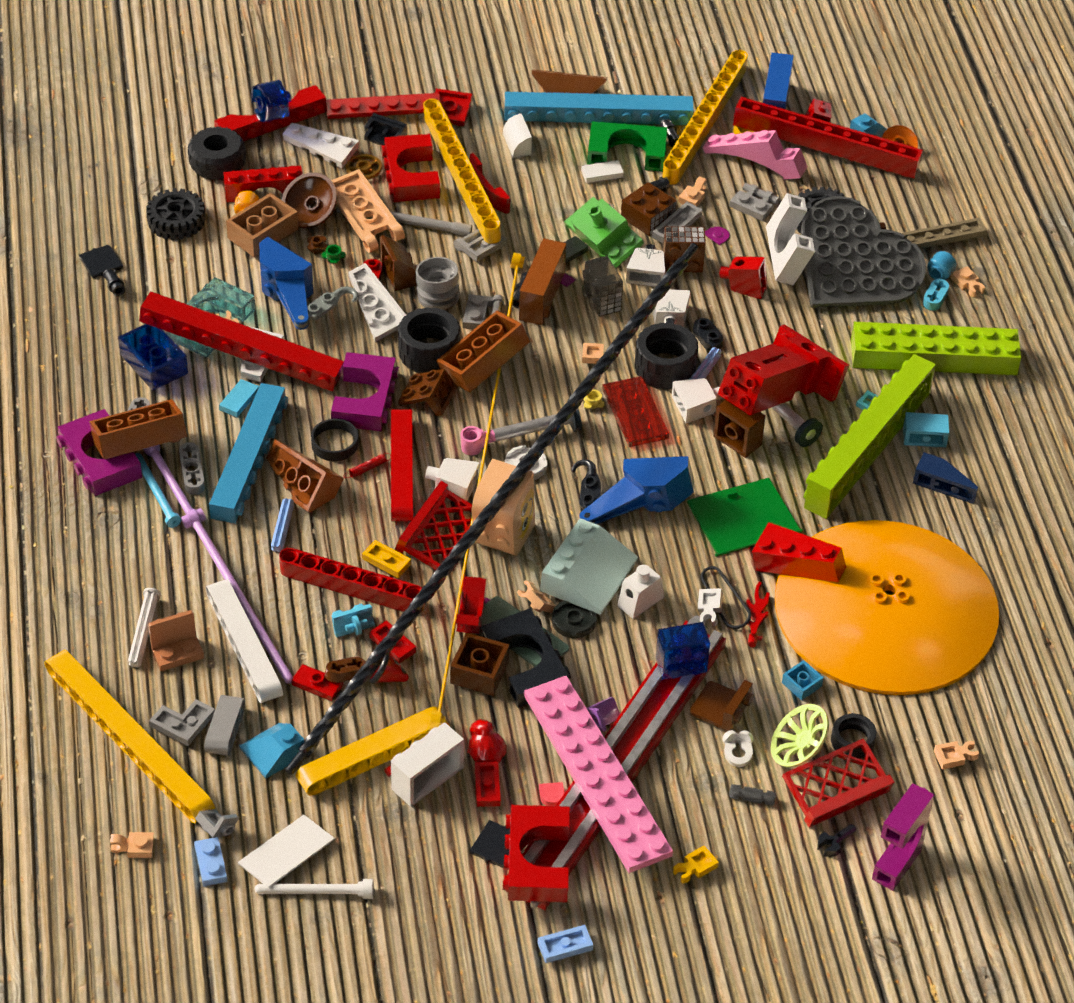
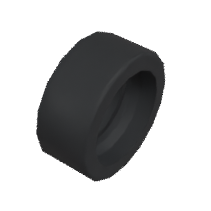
M855 713L844 714L833 724L831 743L835 751L851 744L840 736V732L846 729H856L863 732L867 736L866 743L871 751L874 749L877 730L875 724L869 718ZM861 747L853 750L851 756L859 759L864 758L865 754Z

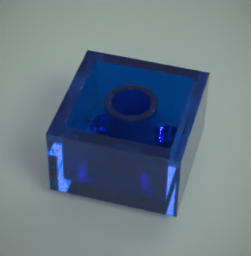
M703 622L658 629L656 662L662 679H674L707 672L710 641Z

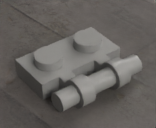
M745 183L742 189L747 193L739 190L730 200L729 207L764 221L773 211V205L770 203L777 205L780 198L771 191L766 192L759 189V186L755 184Z

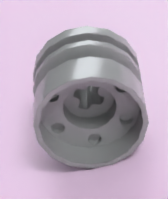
M432 257L421 261L417 265V297L423 307L444 310L454 306L459 301V273L457 264L453 260L445 257Z

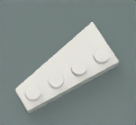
M366 263L349 271V279L353 288L358 292V301L374 341L377 342L397 331L399 323L406 314Z

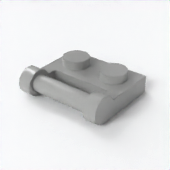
M479 229L463 238L454 240L453 244L458 251L462 250L478 262L507 245V239L501 235V240L498 243L489 244L483 240Z
M469 294L463 318V328L475 329L486 318L488 307H493L492 314L496 310L500 312L505 298L502 295L489 297Z

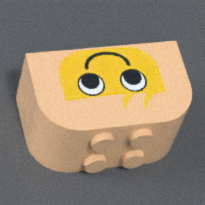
M496 459L491 460L474 495L472 523L489 504L492 497L509 478L516 466ZM529 470L526 472L522 482L507 497L502 508L487 523L484 531L475 543L515 556L519 554L535 526L533 471Z

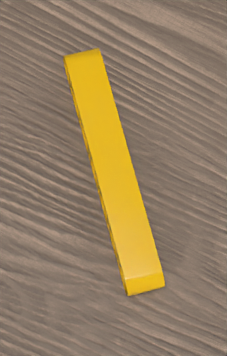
M427 708L305 764L297 770L295 776L307 795L313 796L388 762L397 754L403 753L410 748L415 741L421 740L431 731L428 730L432 711L438 712V708ZM445 718V723L448 726H450L449 722Z

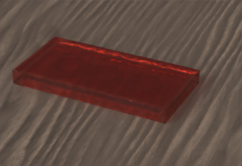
M642 376L602 384L604 395L629 447L669 439V431Z

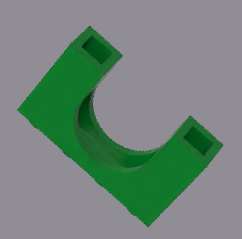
M592 121L587 165L607 162L609 150L616 145L632 144L641 148L645 153L644 170L663 172L667 127Z

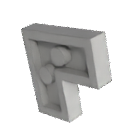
M197 699L194 700L183 714L162 705L149 720V725L155 730L189 746L213 718L215 708Z

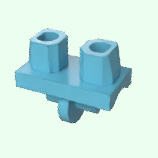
M358 604L351 610L333 612L331 616L335 636L340 637L354 632L356 635H360L362 630L374 627L372 606L370 604Z

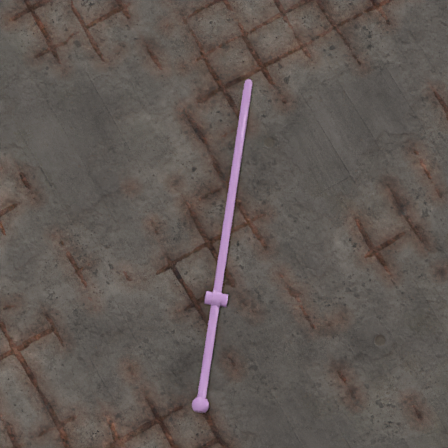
M160 445L143 449L146 455L154 459L186 515L181 517L183 525L186 529L193 527L196 530L223 578L229 580L252 627L284 681L288 684L292 683L293 677L203 527L201 522L206 520L203 510L201 508L195 510L190 505L159 453Z

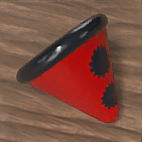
M390 652L384 657L383 662L369 681L372 684L406 682L409 679V675Z

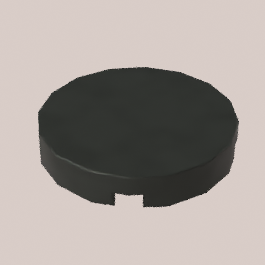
M567 601L560 602L553 610L552 625L564 637L572 639L582 638L589 635L595 629L597 619L596 613Z

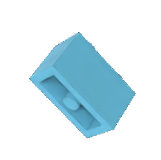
M906 412L903 425L904 445L946 448L949 436L948 415Z

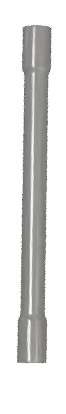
M337 206V213H342ZM390 211L398 223L448 231L464 236L472 233L473 225L448 222Z

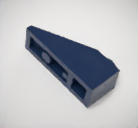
M923 453L915 469L913 484L972 504L975 503L978 491L976 484L945 459Z

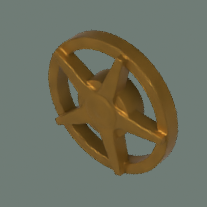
M360 154L348 160L346 171L348 174L360 169L365 178L369 180L379 176L382 171V162L376 156ZM358 160L356 166L350 167L354 161ZM378 164L379 168L377 171L373 170L372 167Z

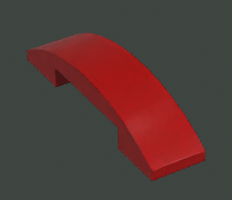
M471 153L469 161L492 207L503 213H510V197L502 187L494 189L482 175L481 161L474 153Z

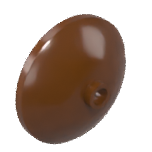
M314 172L295 178L287 186L282 196V201L297 211L299 228H313L324 223L334 212L338 200L337 189L334 183L327 176Z

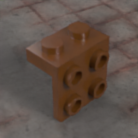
M744 680L738 691H735L717 682L708 681L690 708V714L725 731H730L736 723L740 722L745 708L749 707L753 701V683Z

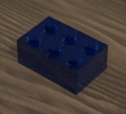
M144 324L118 336L120 355L152 391L188 374L187 356L164 330Z

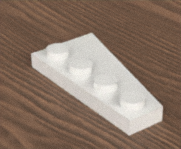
M291 123L283 133V140L301 149L307 148L311 154H319L324 157V160L337 163V166L340 168L345 166L360 147L359 140Z

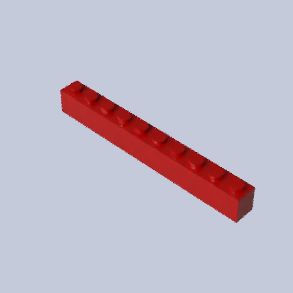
M741 97L735 107L733 125L754 132L776 130L781 140L913 179L920 166L923 150L745 97Z
M150 291L140 307L139 322L333 392L342 375L344 364L342 360Z

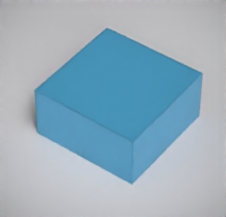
M803 660L783 674L782 684L802 701L822 687L824 677Z

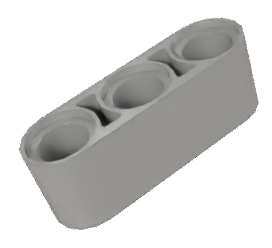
M227 695L220 696L206 735L205 752L230 755L245 710L244 698Z

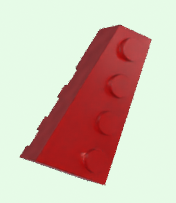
M768 522L752 550L756 569L761 572L839 582L846 569L841 547Z

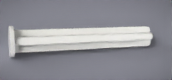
M146 588L143 591L144 601L128 659L130 667L138 668L142 663L149 635L148 623L152 622L157 600L161 597L160 591L155 588Z

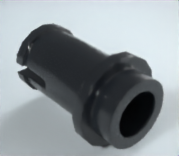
M659 177V180L650 182V184L663 192L670 188L667 177Z

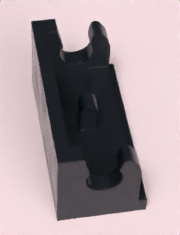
M373 113L365 125L368 131L364 135V140L385 145L384 137L406 136L407 124Z

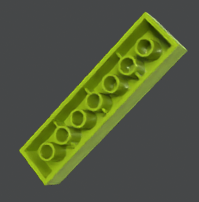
M875 322L853 323L851 336L853 368L901 370L904 361L909 360L915 354L935 363V372L997 375L1018 374L1021 361L1018 329Z

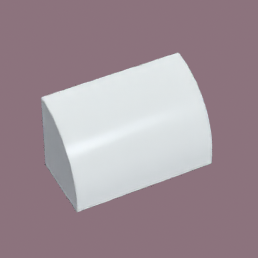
M522 114L515 115L504 125L503 136L513 158L529 156L532 150L531 134Z

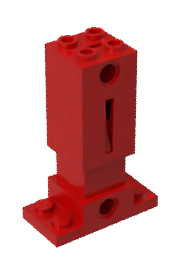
M784 324L779 327L773 344L730 359L718 395L749 415L791 401L797 391L805 395L816 392L832 402L837 398L849 364Z

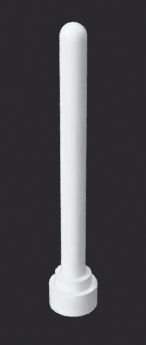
M363 879V882H358V884H274L270 888L264 884H258L255 886V892L257 894H358L363 899H373L374 880Z

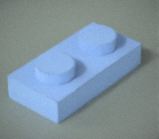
M214 837L194 841L203 887L228 882L219 838Z
M585 925L538 938V946L545 963L593 950V943Z

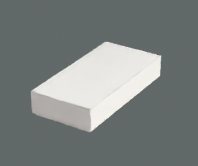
M619 160L581 166V172L586 183L623 178L624 175Z

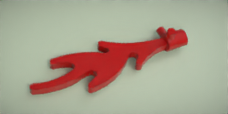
M758 582L755 588V604H751L750 600L746 599V605L751 611V619L754 621L750 620L747 624L751 631L748 637V646L752 648L756 647L757 640L762 641V636H757V631L762 622L768 617V611L764 612L768 605L770 593L767 592L764 599H760L759 590L761 582Z

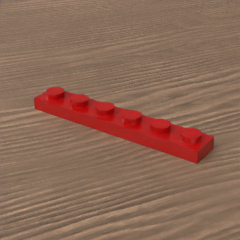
M424 93L327 99V119L372 117L373 113L381 116L424 114L423 103L428 99L440 101V94Z

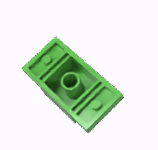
M592 197L564 221L565 225L598 255L606 257V262L614 269L631 256L636 248H640L644 244L643 239L630 229L627 220L602 198L598 201Z

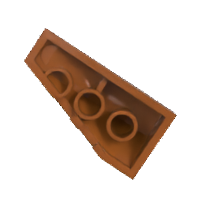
M276 439L266 457L276 475H279L283 480L285 489L289 490L292 494L293 501L308 512H312L334 499L344 480L342 476Z

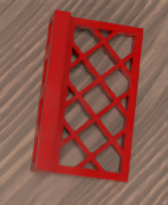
M443 481L439 482L402 533L395 547L397 552L403 554L405 551L435 570L440 564L433 560L432 555L442 554L444 560L447 557L446 553L450 554L453 547L444 548L442 540L452 539L455 546L458 542L457 539L460 540L465 532L469 530L472 519H465L463 511H470L472 513V504L447 490L448 484ZM446 498L455 502L456 507L446 508L444 502ZM458 512L460 520L451 521L448 513ZM444 514L446 521L436 522L434 515ZM462 525L464 533L455 534L453 526ZM448 526L450 534L440 535L438 527ZM433 528L436 536L426 537L424 529ZM437 541L440 549L430 550L428 542ZM415 543H423L425 551H418L412 546Z
M864 738L785 772L782 775L806 816L804 821L808 828L888 793L895 783L890 774L886 776ZM861 747L865 754V759L861 760L852 757L853 750ZM838 757L847 760L845 768L842 769L831 765L833 759ZM850 762L862 766L860 775L847 771ZM819 766L827 769L825 777L822 778L811 774L813 767ZM865 768L875 770L878 777L871 779L863 776ZM829 771L842 774L840 784L827 779ZM795 775L805 777L804 787L796 785L791 777ZM848 776L859 780L857 787L851 788L843 785L845 777ZM810 779L822 783L820 793L807 788ZM825 785L837 788V796L831 797L823 794ZM805 794L817 797V804L809 808L804 800Z

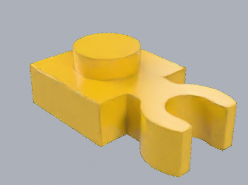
M703 845L684 857L685 863H677L673 867V874L684 872L685 874L681 876L680 881L684 884L691 879L693 874L699 879L718 868L719 862Z

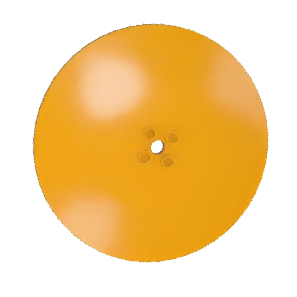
M866 520L844 523L828 528L812 537L842 548L846 569L839 582L782 574L778 576L774 598L775 611L782 633L788 643L815 670L838 683L857 690L883 695H914L947 687L976 669L989 653L996 638L999 624L998 601L994 588L983 569L968 553L955 543L939 534L915 525L886 520ZM889 590L892 591L894 594L888 595L884 591Z

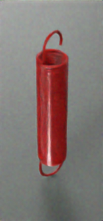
M380 454L349 469L350 477L359 476L389 460H386L384 454Z

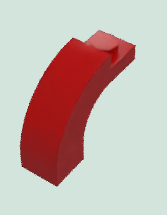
M464 576L459 613L456 614V632L480 633L488 578Z

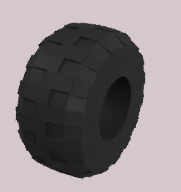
M206 128L194 135L188 144L189 164L192 170L202 177L211 180L224 179L223 172L240 171L245 165V142L238 133L229 128Z

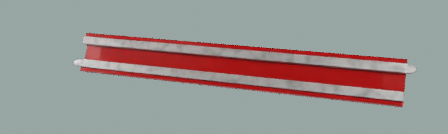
M698 615L684 622L604 736L632 783L725 648L726 638L722 637V633L714 630L709 635L698 630L700 621ZM574 780L556 805L570 806L569 841H534L522 853V856L528 862L536 866L569 868V875L602 828ZM526 901L531 904V908L538 907L544 911L551 903Z

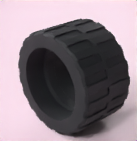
M426 307L411 311L402 318L398 325L399 358L407 368L418 373L440 370L436 360L460 341V325L458 320L451 313L439 308ZM424 338L439 339L441 341L436 343H422L418 340Z
M674 323L653 324L643 329L636 340L635 369L637 376L640 377L639 379L654 388L667 390L672 389L674 381L689 380L697 368L699 346L696 336L689 329ZM660 353H668L676 355L678 357L672 359H665L657 357L655 355Z

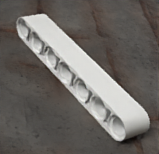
M226 579L206 586L208 599L258 701L263 703L283 696L281 683L229 580Z

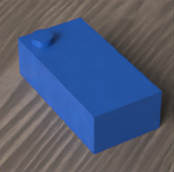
M771 53L763 103L786 109L794 55Z

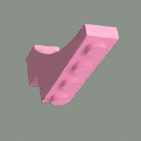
M763 130L753 133L745 132L742 134L730 133L721 136L712 135L703 146L705 154H728L749 159L783 176V179L801 178L808 167L800 148L783 149L776 130Z

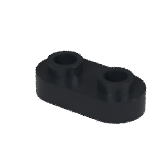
M699 318L694 321L693 333L703 347L709 351L713 347L721 349L723 346V336L713 322L706 318Z

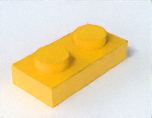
M374 540L362 553L363 560L396 578H399L411 566V558L377 540Z

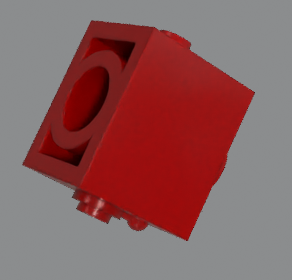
M814 98L805 115L830 122L831 103Z

